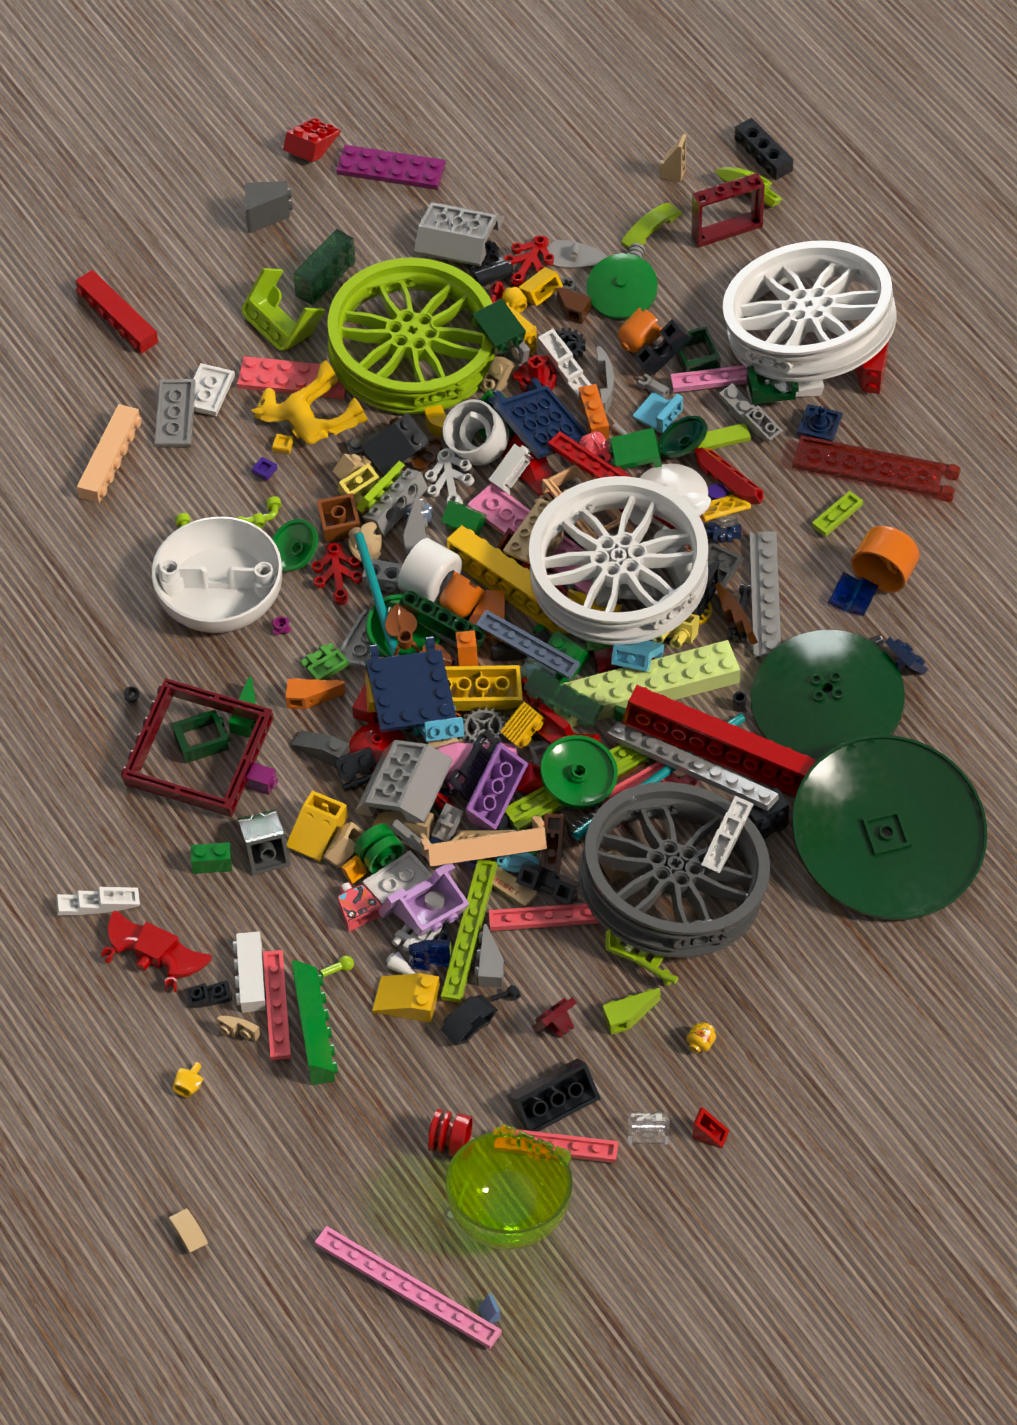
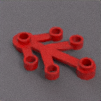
M537 235L531 242L525 244L515 242L512 244L513 254H520L522 251L532 249L529 253L515 257L513 255H506L504 257V260L511 262L512 266L524 261L518 273H514L511 277L512 287L519 288V286L525 283L524 276L532 263L536 269V274L545 267L542 266L537 256L539 252L543 255L545 265H552L554 263V256L547 249L549 240L546 236Z
M330 543L325 548L324 557L320 561L312 563V571L319 574L323 571V567L332 560V565L322 576L314 578V585L316 588L321 589L325 587L326 582L334 575L336 591L333 593V600L335 604L341 606L348 602V593L343 589L341 574L351 579L353 583L359 584L362 582V573L360 571L353 572L340 564L339 559L348 563L352 569L360 567V560L355 556L351 557L344 553L343 547L339 543Z

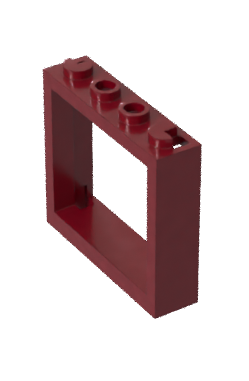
M758 173L692 193L691 236L698 248L763 227L765 184ZM752 191L751 212L702 227V211L704 206Z

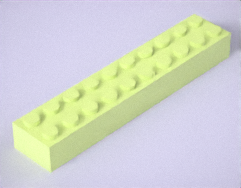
M726 640L651 660L650 670L647 672L623 667L547 687L546 701L549 708L566 720L571 727L614 716L616 705L626 708L636 685L646 687L672 700H677L740 683V668L729 641Z

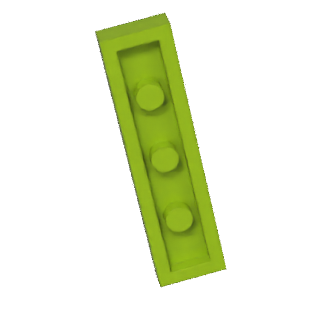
M399 461L363 497L356 509L361 513L366 507L370 509L376 502L375 498L379 500L385 493L384 489L388 490L394 483L393 480L396 481L402 474L401 470L405 465Z

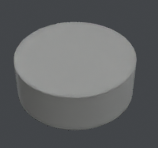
M432 891L425 895V906L428 909L439 910L444 906L445 901L442 893Z

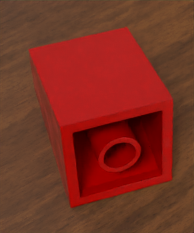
M889 341L873 358L855 368L862 391L880 394L887 364Z

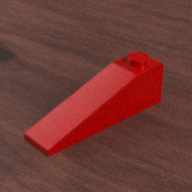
M517 434L508 441L507 447L501 455L503 459L514 444L519 447L523 445L528 448ZM530 452L529 454L534 459H530L531 462L519 478L523 479L529 485V488L540 497L544 495L542 492V479H549L554 475L546 457L537 459ZM547 492L551 498H554L550 492Z

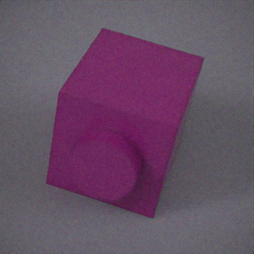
M257 763L253 764L246 777L249 789L267 795L270 794L272 788H276L278 783L275 769Z

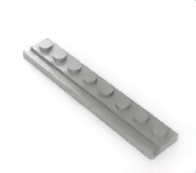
M777 531L749 532L752 629L758 642L753 644V658H766L768 654L781 644Z

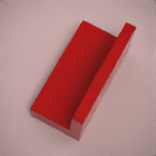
M542 703L537 707L545 720L541 729L535 732L550 744L560 738L573 734L570 724L546 704Z

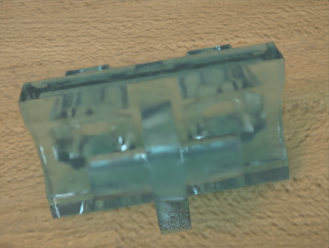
M529 656L526 658L524 666L520 669V674L545 688L552 685L557 674L556 671Z

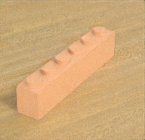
M118 404L77 485L79 498L100 503L102 497H105L109 483H112L116 469H119L123 455H126L130 441L132 442L134 439L135 430L141 425L142 418L139 415V409Z

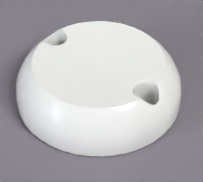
M232 517L203 518L177 529L161 544L152 565L153 588L162 608L169 616L182 625L207 633L235 631L258 620L276 600L282 583L280 553L271 537L261 528L250 522Z

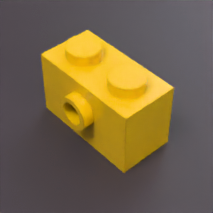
M544 267L519 286V288L528 298V303L538 306L554 294L558 287H563V284L556 271Z

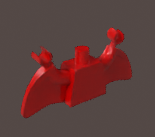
M113 911L111 914L108 935L113 948L105 947L102 950L101 958L107 955L105 963H110L115 953L132 950L135 951V956L139 959L135 966L141 971H146L149 965L156 968H161L164 965L167 968L168 977L165 979L166 992L170 986H173L174 992H176V979L195 974L212 961L211 955L186 948L179 942L178 936L149 922H145L143 926L130 922L118 911Z

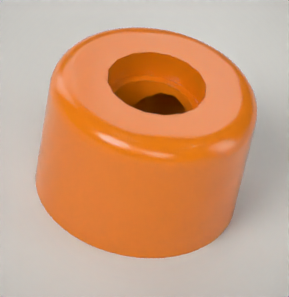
M876 526L871 528L864 536L851 559V566L857 577L868 586L882 592L895 593L904 588L920 558L919 549L915 542L904 532L890 526Z

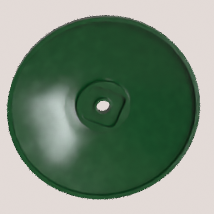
M840 630L807 632L783 642L763 660L755 674L751 687L752 714L762 736L767 740H772L779 745L807 755L816 761L825 753L844 742L871 735H893L904 711V684L899 669L892 658L869 639ZM824 687H831L833 689L829 693L822 691Z

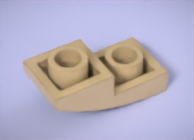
M219 1016L217 1018L218 1028L224 1035H230L235 1038L240 1032L245 1039H251L255 1042L260 1038L259 1026L247 1020L232 1016Z
M187 1208L168 1218L176 1235L180 1236L188 1254L208 1244L202 1230Z

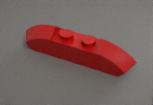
M701 447L694 450L696 462L705 475L709 476L712 474L715 480L722 481L726 484L725 488L734 492V496L745 500L750 504H761L764 494L759 486L712 449Z

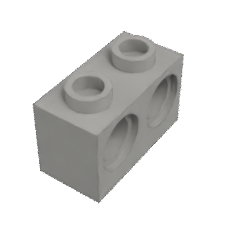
M371 559L380 590L400 593L398 577L403 564ZM364 570L362 575L363 587L370 589Z

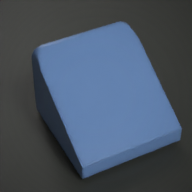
M489 1294L479 1305L478 1310L481 1317L492 1324L500 1321V1309L494 1296Z

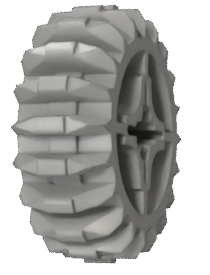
M478 707L476 712L470 710V715H464V736L458 738L463 739L466 743H473L481 733L488 730L499 742L507 743L508 738L500 733L507 720L505 716H502L501 712L495 713L494 708L488 711L487 707L484 710H480ZM495 727L499 730L497 734L493 730ZM470 729L474 730V734L472 736L469 733ZM488 740L484 741V744H491Z

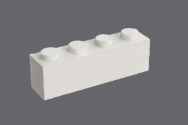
M260 931L237 933V941L233 942L234 953H237L238 956L237 959H234L235 971L239 972V976H235L236 988H240V993H236L237 1006L241 1005L242 1013L266 1011Z

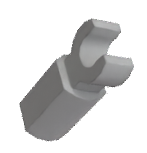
M648 374L643 375V380L646 382L638 380V386L641 389H648L649 392L656 393L663 398H666L669 394L670 389L656 380H651Z

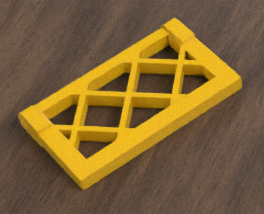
M729 495L712 500L706 512L699 517L702 522H708L715 518L751 509V504L734 495Z

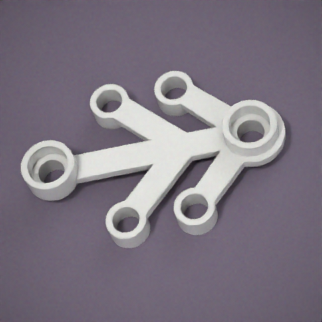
M442 449L438 453L437 464L432 470H428L425 473V477L428 482H434L443 467L445 471L436 484L430 485L427 491L431 497H437L447 481L449 493L447 504L448 501L454 500L463 504L462 499L456 493L454 478L463 482L465 486H471L474 483V478L469 473L464 475L452 469V464L460 466L463 471L470 470L472 464L468 459L455 457V452L452 449Z

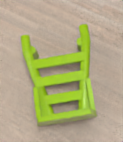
M608 929L606 931V951L637 963L662 979L665 986L677 983V976L670 974L668 969L661 970L658 968L665 956L655 955L650 963L645 960L649 955L648 952L640 950L637 955L633 952L635 947L629 944L626 946L621 945L622 940L614 936L611 930Z

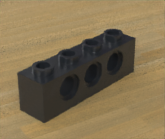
M752 117L735 126V141L741 144L746 152L751 154L756 162L766 169L769 175L778 180L793 171L794 159Z

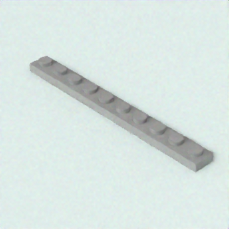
M619 721L607 732V738L733 796L749 801L766 811L779 799L778 793L652 736L623 725Z

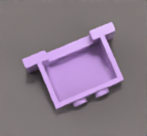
M453 863L436 869L431 878L410 890L405 891L402 888L389 895L378 913L382 918L395 913L419 936H423L430 931L433 933L442 928V924L446 922L452 923L459 917L458 915L467 909L469 902L450 876L455 869ZM432 891L442 893L445 901L444 906L439 910L428 909L425 906L424 899L427 893Z

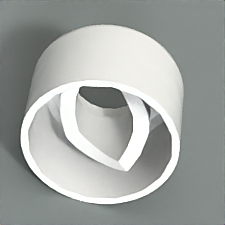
M473 399L459 403L449 412L443 425V437L448 447L461 459H468L472 465L482 466L492 463L503 454L509 441V429L505 420L484 401ZM485 428L486 442L480 447L472 445L475 433Z
M429 538L422 539L410 551L402 565L398 577V588L403 592L414 591L439 605L440 594L453 573H461L462 560L458 554Z

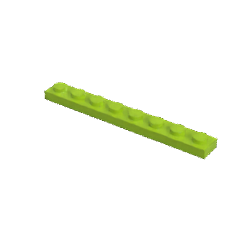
M477 860L467 897L469 906L463 912L441 994V999L444 1001L462 1002L479 932L481 931L497 871V862Z

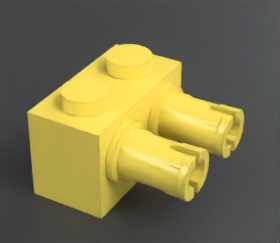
M368 463L338 483L337 491L340 495L353 493L357 506L363 499L362 495L368 493L379 482V476ZM366 507L363 510L362 514H365V511L368 512L370 509Z
M691 614L679 626L662 636L654 638L653 641L663 643L666 637L672 638L670 646L672 648L676 647V649H680L683 643L691 644L698 635L700 616Z

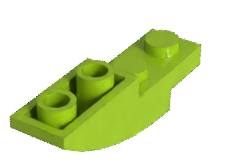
M723 167L715 171L724 182L754 174V172L734 167ZM760 176L765 184L764 204L769 207L779 205L782 198L769 189L772 182Z

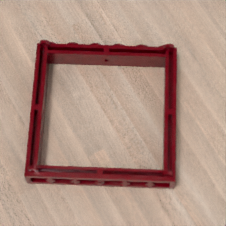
M165 678L163 684H160L158 687L156 700H153L151 703L149 716H146L143 721L142 732L138 733L136 737L135 748L129 753L128 764L122 769L121 777L123 782L129 787L232 817L246 786V777L257 760L273 722L274 715L272 709ZM173 697L257 721L225 798L140 773Z

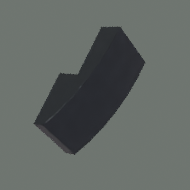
M227 980L210 986L203 983L187 989L191 1008L213 1006L232 1001L230 985Z

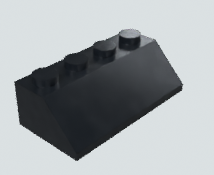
M578 1058L507 1095L512 1109L524 1129L539 1132L601 1099L587 1064Z

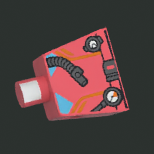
M349 882L341 885L340 890L342 894L338 896V904L349 932L381 917L378 913L381 908L380 903L363 885L355 888Z

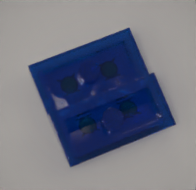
M843 571L827 603L846 612L864 616L879 586L863 577L861 580H858Z
M425 940L413 943L408 948L411 969L430 971L431 964L449 967L452 957L451 940Z

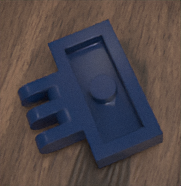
M717 522L704 523L707 538H713V543H717L718 539L721 540V543H724V540L732 543V539H741V524L734 522L719 524Z

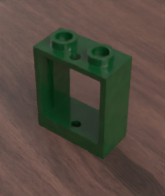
M707 326L687 331L692 339L684 347L703 342L709 355L687 361L681 349L676 353L683 372L721 368V357Z
M216 710L171 723L174 737L185 764L229 750L228 742L231 741L227 730H223L225 726L223 718L217 715ZM215 724L219 738L195 746H188L184 733Z

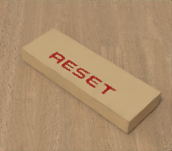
M498 866L492 887L521 907H528L538 896V893L535 890L515 883L517 878Z

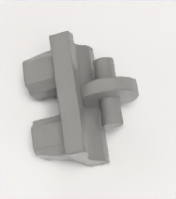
M446 803L431 835L445 842L451 841L464 811Z

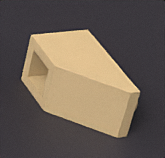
M495 357L479 388L484 392L488 389L501 392L512 381L513 372H516L519 366L506 357Z
M343 454L333 472L343 480L368 463L374 471L376 468L366 455Z
M353 822L340 826L323 858L337 869L340 868L354 854L355 843L364 831Z

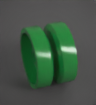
M378 824L365 831L354 846V853L360 857L364 865L373 874L401 857L405 850L404 844L386 824Z

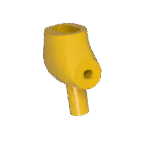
M195 1062L190 1070L185 1068L178 1070L172 1086L175 1093L190 1098L201 1087L203 1078L197 1074L202 1067L201 1064Z

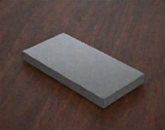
M195 379L159 380L155 447H191L196 389Z

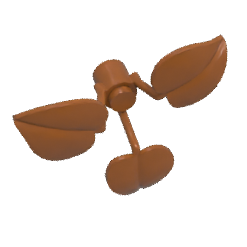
M397 603L389 612L385 623L387 633L391 637L398 638V645L393 656H397L400 649L407 650L411 647H414L417 653L426 652L425 645L422 651H420L416 642L413 641L412 633L417 628L415 616ZM435 643V650L442 651L445 666L451 665L452 659L450 654L442 646Z

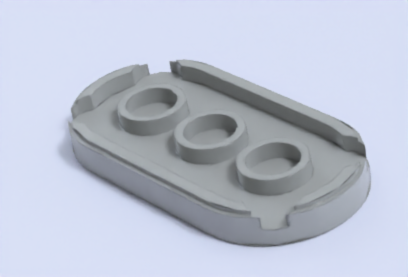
M366 609L359 615L341 646V653L348 659L349 667L354 669H365L366 660H370L368 652L370 644L366 636L365 626L371 609Z

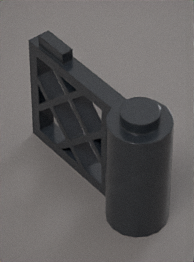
M490 240L485 243V249L489 247L490 251L489 253L486 252V259L482 262L480 268L473 269V265L464 263L473 279L482 287L512 276V272H514L511 262L503 260L498 253L499 247L495 242L491 243ZM490 258H491V259H497V260H498V261L493 262V263H492V262H488Z

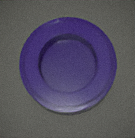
M713 484L708 488V497L711 498V501L726 497V488L721 484Z

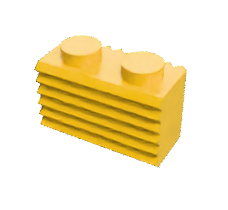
M523 701L500 730V733L516 746L523 748V746L530 743L533 733L541 729L545 718Z

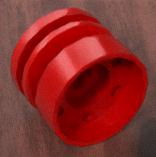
M437 1109L429 1127L428 1150L435 1152L438 1146V1153L443 1154L446 1146H449L450 1156L464 1158L471 1138L473 1117L458 1113L453 1122L451 1111H447L444 1117V1110Z

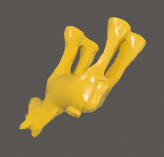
M327 360L320 364L316 379L307 387L291 394L287 400L280 404L276 403L275 391L267 388L257 408L251 410L255 413L254 417L265 422L289 421L294 427L291 430L297 439L301 437L305 443L310 445L315 444L321 439L328 438V434L337 435L346 429L357 426L359 423L368 421L363 408L355 397L350 401L346 411L336 418L318 419L314 417L310 404L339 382Z

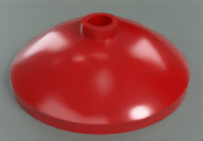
M378 722L370 723L359 728L351 737L349 743L350 754L370 747L377 764L388 745L394 740L406 741L400 730L380 733ZM376 766L370 768L371 772H374Z

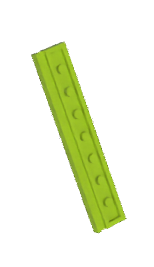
M621 744L609 750L616 761L618 776L643 762L649 761V757ZM543 786L508 805L504 815L509 818L513 827L521 831L532 826V816H540L544 819L545 813L553 814L566 806L555 801Z

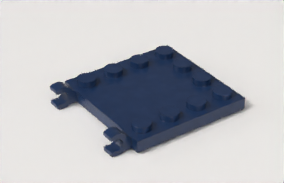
M536 377L530 379L532 384L526 386L528 392L505 399L499 390H495L492 392L494 396L488 398L489 402L494 405V408L537 459L556 453L548 447V442L559 432H562L578 444L581 438L588 434L547 385L542 386Z
M426 637V652L379 658L377 644L369 645L370 660H366L365 664L380 733L423 727L424 723L428 721L457 718L442 651L435 650L434 637Z

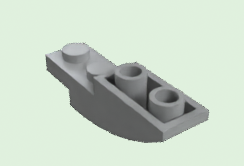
M733 383L719 393L718 397L730 408L729 413L739 423H746L748 430L756 436L770 442L782 433L783 430L759 405L755 407Z

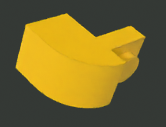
M442 404L424 408L425 422L429 432L436 437L444 438L443 425L447 415L444 413Z

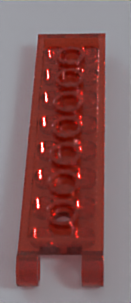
M802 435L792 463V468L937 496L945 502L953 500L955 489L948 485H940L942 475L954 481L959 478L961 471L960 467L955 464L934 462Z

